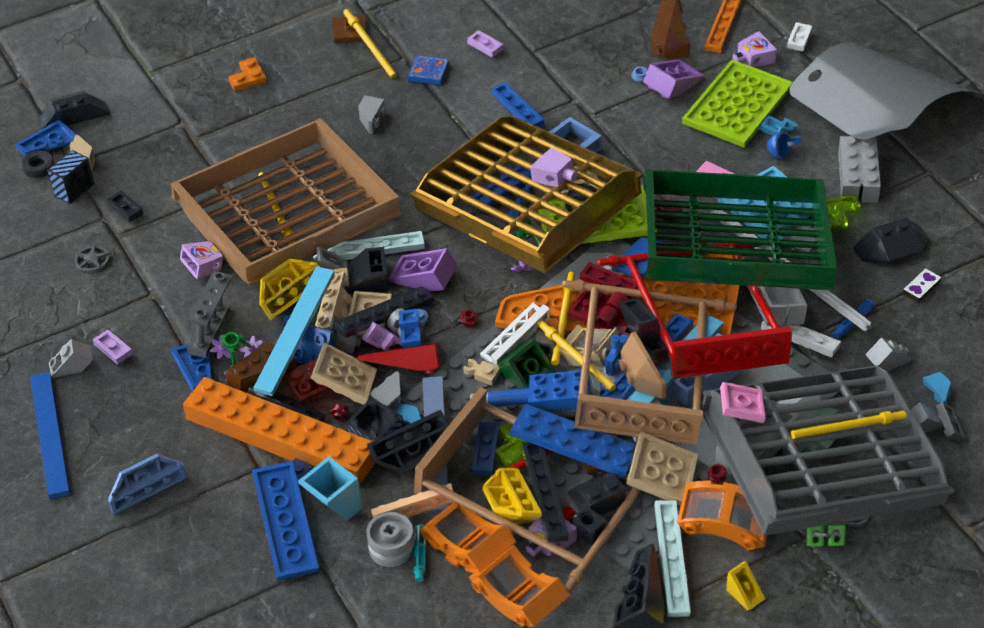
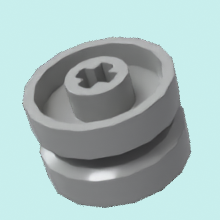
M387 512L374 517L369 522L366 531L369 554L374 562L385 567H396L406 563L413 556L412 523L407 517L400 513Z

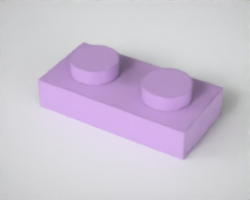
M479 30L467 38L469 45L490 57H494L503 50L501 42Z
M109 330L93 339L94 345L117 365L133 354L132 349Z

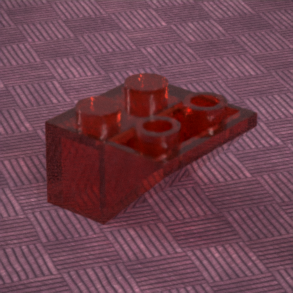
M317 359L284 373L285 389L293 400L302 402L331 389L311 379Z

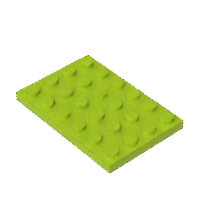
M731 60L683 116L682 124L745 147L759 130L765 117L771 115L790 91L793 82Z
M641 185L642 193L581 244L647 236L646 193L643 185ZM558 199L549 201V203L567 211L565 202ZM546 209L538 210L539 214L557 223L564 219ZM541 223L543 232L547 233L551 228Z

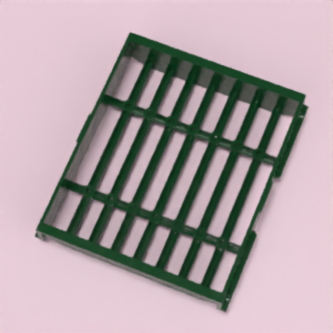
M645 169L644 189H646L648 242L646 279L834 290L837 264L823 179ZM654 194L689 196V201L654 199ZM696 197L764 200L767 205L699 202ZM774 201L812 203V208L778 207L774 205ZM654 207L686 208L690 209V211H662L654 210ZM697 209L768 213V217L699 213ZM775 214L812 216V219L777 217ZM655 217H656V218H673V219H691V222H690V223H682V222L655 221ZM698 220L769 224V227L700 224ZM777 225L812 226L814 230L779 228ZM655 228L691 230V234L655 232ZM699 231L770 235V239L701 235ZM778 235L814 237L815 241L780 239ZM656 240L691 241L692 245L656 243ZM699 242L771 246L772 249L702 246ZM779 247L816 249L817 252L783 251ZM656 251L693 253V256L656 255ZM700 253L773 257V261L702 257ZM780 258L818 260V264L783 262Z

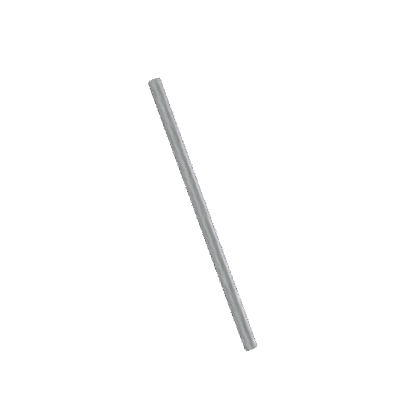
M710 210V213L727 214L721 210ZM719 221L723 225L743 226L739 222ZM735 233L739 237L759 238L755 234ZM771 246L753 247L755 249H772ZM767 257L769 260L773 261V257ZM780 258L781 260H785V262H791L787 258ZM809 289L863 331L867 332L871 329V321L831 291Z

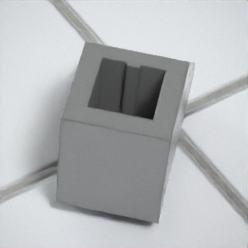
M364 95L358 106L359 118L369 134H373L375 129L379 127L382 117H385L387 108L384 105V99Z
M882 337L865 354L875 366L879 365L880 368L887 372L912 361L908 354L909 350L903 344L898 345L892 339L888 341Z
M70 339L66 345L62 346L57 355L50 360L51 377L57 378L82 372L93 360L91 346Z
M396 371L387 377L381 385L371 391L369 398L395 411L401 403L399 373Z

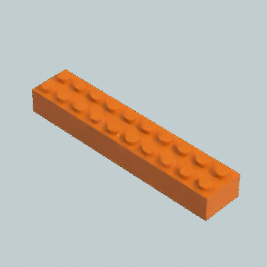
M206 377L201 380L183 403L186 420L293 461L297 458L311 464L315 468L329 456L356 476L359 486L375 464L367 446L368 443L372 442L371 440Z

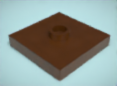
M365 15L356 16L360 21V25L367 33ZM347 17L332 18L334 43L364 41L355 28L350 26Z

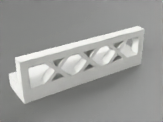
M532 303L480 353L481 357L487 362L497 365V362L523 341H528L537 332L538 321L543 320L546 323L550 319V308L544 304L538 307ZM534 310L535 313L528 319V315ZM518 325H522V326L515 332V328H516ZM504 338H508V339L502 344V340H503ZM496 350L491 357L488 355L491 351Z

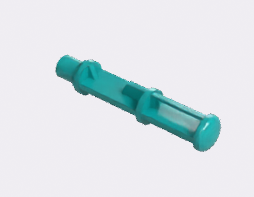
M418 524L414 527V556L417 557V563L413 568L416 582H422L426 572V539L424 538L423 544V536L418 531L424 526L423 524Z

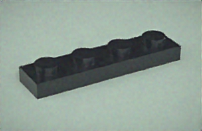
M255 385L248 389V394L318 421H325V414L280 393L275 392L273 396L254 391Z

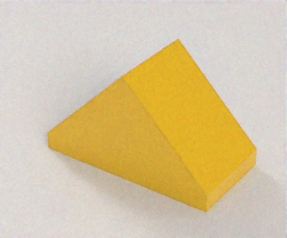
M746 561L728 572L726 590L746 610H751L765 600Z

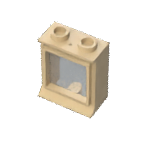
M577 325L565 339L582 356L584 353L586 328ZM617 328L613 330L594 329L591 364L595 367H605V359L611 351V337L613 335L620 337ZM558 347L565 365L582 366L562 347Z

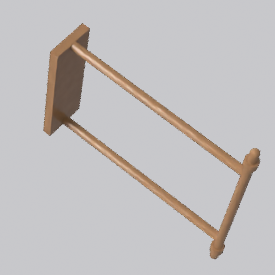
M577 279L576 281H562L564 288L575 289L574 291L582 292V290L591 291L574 428L639 437L640 433L644 432L665 441L697 445L703 417V410H701L703 375L695 376L693 409L587 395L599 292L608 294L620 292L625 296L643 298L640 290L584 283V280ZM649 291L652 300L699 306L697 339L705 338L707 307L715 308L718 311H723V309L734 311L737 308L735 303L724 302L723 299L709 300Z
M480 387L415 467L414 493L425 492L429 488L499 525L504 524L512 532L578 565L577 569L570 573L568 576L569 580L564 586L568 592H571L575 585L582 581L584 572L641 490L633 487L583 559L552 542L547 543L546 539L434 482L442 469L484 418L485 411L511 424H514L517 417L487 403V390ZM627 473L625 478L620 476L617 477L627 481L629 473Z

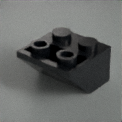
M384 247L364 249L348 263L351 293H354V291L366 292L389 289Z

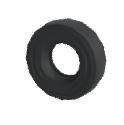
M46 151L31 152L22 160L23 171L31 178H40L48 175V169L54 165L53 157ZM36 162H44L39 167H32V164Z

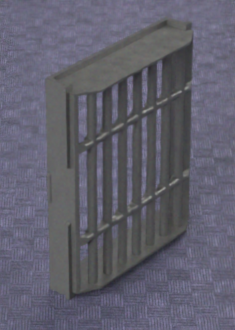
M879 365L740 385L762 390L764 405L767 408L765 409V417L771 418L775 423L744 429L740 428L737 421L745 419L723 415L720 388L703 391L704 399L701 406L703 417L763 535L945 505L949 495L954 493L952 486L948 485L940 457L887 371L880 368ZM869 388L871 393L852 395L850 390ZM841 392L844 396L775 407L772 400L776 402ZM876 400L880 408L861 410L857 403ZM846 405L852 410V412L789 422H783L780 417L783 414ZM881 412H906L905 419L895 420L885 425H868L793 439L788 430L876 416ZM893 430L898 438L879 441L875 433ZM773 432L781 434L783 438L749 444L746 439L747 436ZM860 435L867 437L870 441L868 443L800 453L796 446ZM903 446L906 451L905 454L887 456L883 448ZM786 448L789 449L791 455L757 460L753 452ZM871 450L876 452L879 457L808 469L805 463L808 460ZM912 461L916 468L897 472L893 464ZM793 463L798 466L800 471L765 476L762 468ZM877 466L885 468L888 472L887 474L817 485L813 478ZM921 477L926 485L906 489L902 480ZM802 479L806 481L808 487L773 492L770 484ZM885 482L895 484L898 490L826 503L822 494ZM807 495L814 497L818 503L816 505L778 511L776 505L777 500Z

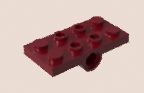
M583 291L568 310V317L587 324L591 291ZM599 292L595 320L596 329L613 330L617 328L620 336L621 334L631 335L619 305L620 302L629 300L623 293L615 292L612 296Z

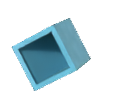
M329 456L298 480L302 487L346 521L362 509L358 478Z

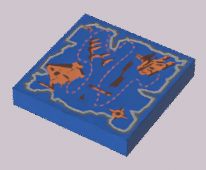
M416 55L407 76L408 81L441 85L449 65V59Z

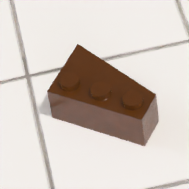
M267 341L226 370L227 386L247 393L249 387L256 384L275 345ZM294 357L282 379L288 376L290 378L296 377V359Z

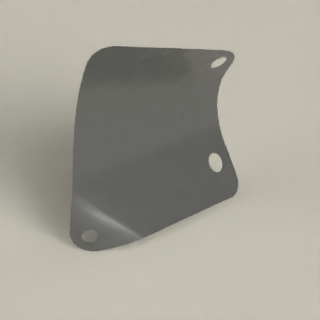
M854 42L837 44L824 51L796 78L790 87L791 96L850 136L864 140L909 127L929 104L947 94L965 91L984 99L982 94ZM821 70L822 74L818 80L814 82L808 80L809 75L813 71Z

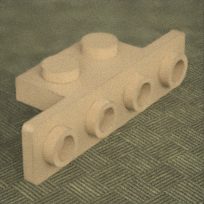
M344 271L335 273L322 299L315 326L330 330L334 321L348 316L352 297L343 288L346 277Z

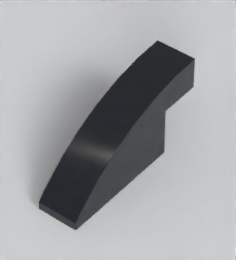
M638 298L620 302L619 305L630 333L637 332L655 366L670 363L669 352L660 338L658 319Z

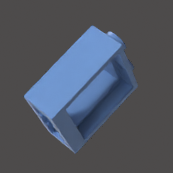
M571 117L549 131L561 138L572 133L584 140L579 146L595 153L602 146V136Z

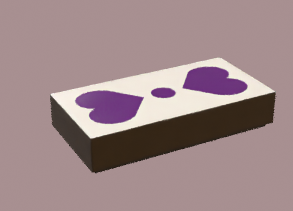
M924 269L903 289V294L919 303L941 282V277Z

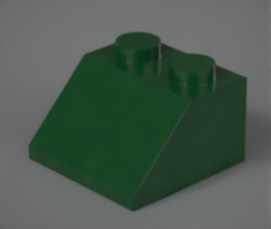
M536 339L523 341L496 363L505 378L519 389L529 388L530 375L556 372Z

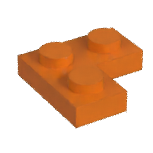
M255 57L240 61L239 65L242 72L228 76L234 92L266 82V76Z

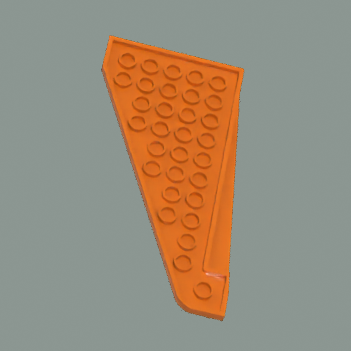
M708 254L702 256L708 258L733 259L732 255ZM617 273V274H620V275H622V276H625V277H627V278H630V279L634 280V278H633L632 276H628V275H625V274H623V273ZM646 278L643 280L650 292L709 300L723 299L724 302L737 304L740 285L658 281ZM557 285L518 293L504 298L499 306L495 327L506 329L522 312L534 303L538 307L544 304L550 308V319L546 323L557 330L564 298V287ZM582 290V292L574 291V294H572L569 309L579 298V296L583 293L584 290ZM638 298L647 307L644 299ZM653 300L665 326L676 313L693 320V326L680 341H683L697 326L699 306ZM707 307L706 315L724 322L723 328L718 333L721 335L731 334L735 310L723 309V311H718L715 308ZM534 310L528 315V319L535 313ZM568 317L565 333H571L577 325L587 328V324ZM518 325L515 330H518L522 325Z

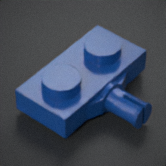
M621 334L620 337L618 335L611 337V351L605 359L607 375L614 376L617 369H620L621 350L629 336Z

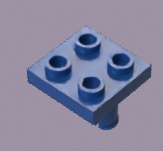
M309 324L293 356L296 362L315 367L324 343L335 348L336 343L333 340L334 331Z

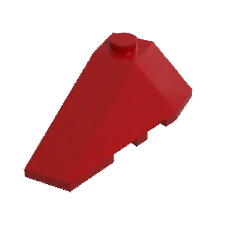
M436 342L423 344L418 347L362 354L358 356V360L418 371L424 370V373L436 372V368L441 366L440 343Z

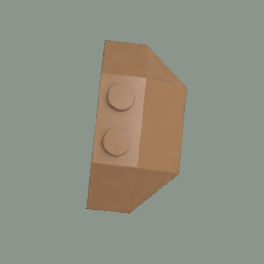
M637 332L631 333L621 350V359L619 360L621 370L626 372L628 383L632 384L637 392L661 399L666 398V383L649 356Z

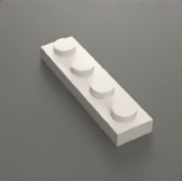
M764 321L761 324L762 330L772 329L771 326H766ZM786 323L779 325L780 328L790 326L792 329L791 342L817 351L825 356L833 357L840 347L841 341L801 325H787Z

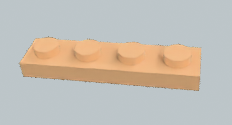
M451 483L447 485H442L445 488L453 491ZM429 490L386 505H380L377 508L371 509L373 518L387 512L400 513L408 518L430 509L451 504L454 501L433 490Z

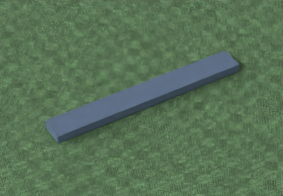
M443 377L423 378L424 417L440 409L445 417ZM447 464L435 478L434 482L440 485L448 484ZM449 504L428 510L429 515L439 514Z

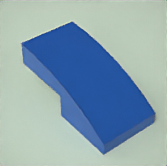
M418 309L399 311L402 349L422 346Z

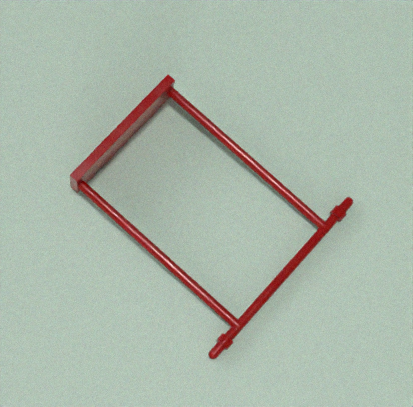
M723 243L707 246L751 249L760 245ZM658 251L656 255L687 256L693 255V253ZM648 253L618 257L617 255H611L608 258L597 260L598 266L609 265L614 267L618 266V264L627 263L648 309L658 319L660 335L672 358L671 376L673 379L789 364L792 329L790 326L780 328L757 286H749L772 329L673 342L635 262L648 260ZM732 255L733 259H742L739 255Z

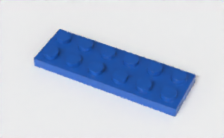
M525 404L511 428V436L623 478L626 477L631 467L636 444L604 432L574 428V421Z
M293 461L253 469L252 474L277 581L319 572Z

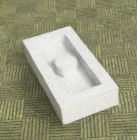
M796 23L788 40L787 48L804 51L812 32V26Z

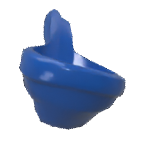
M778 131L767 141V149L777 160L784 159L791 146L800 143L802 137L796 136L791 138L787 132Z

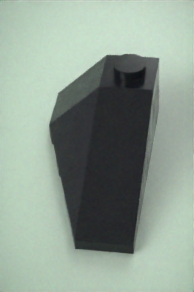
M651 543L636 551L628 573L631 576L630 580L622 589L624 597L622 602L617 603L615 608L613 628H657L663 624L664 601L655 545Z

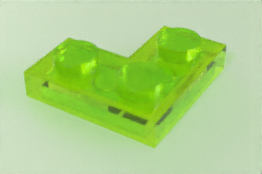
M855 194L826 199L831 231L848 228L849 221L845 214L860 212L861 206Z
M509 422L499 428V433L508 443L495 450L496 456L508 468L524 458L521 446L522 443H527L525 440L510 435L513 424Z

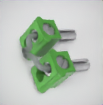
M843 522L829 524L828 535L824 533V525L807 528V546H824V536L828 538L829 546L845 545L846 524H843Z

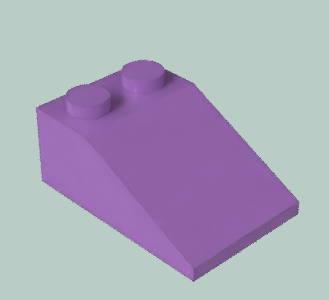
M676 59L651 63L643 82L649 85L650 89L661 93L662 97L671 99L682 95L701 81L705 75L682 60Z
M448 248L402 255L388 281L415 289L422 286L428 292L441 291L446 287L457 264Z

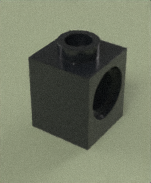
M587 506L581 512H577L572 520L573 525L577 528V535L591 545L595 543L606 527V519Z

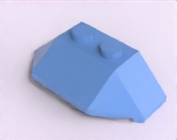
M155 454L121 471L108 499L113 515L186 479L187 475L184 464L163 455Z

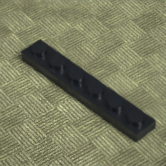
M421 286L334 321L333 328L344 338H348L367 330L372 322L378 325L387 322L390 315L397 309L412 310L433 303L434 296Z
M530 442L522 443L521 450L536 503L542 512L540 518L547 543L568 541L569 533L543 447Z

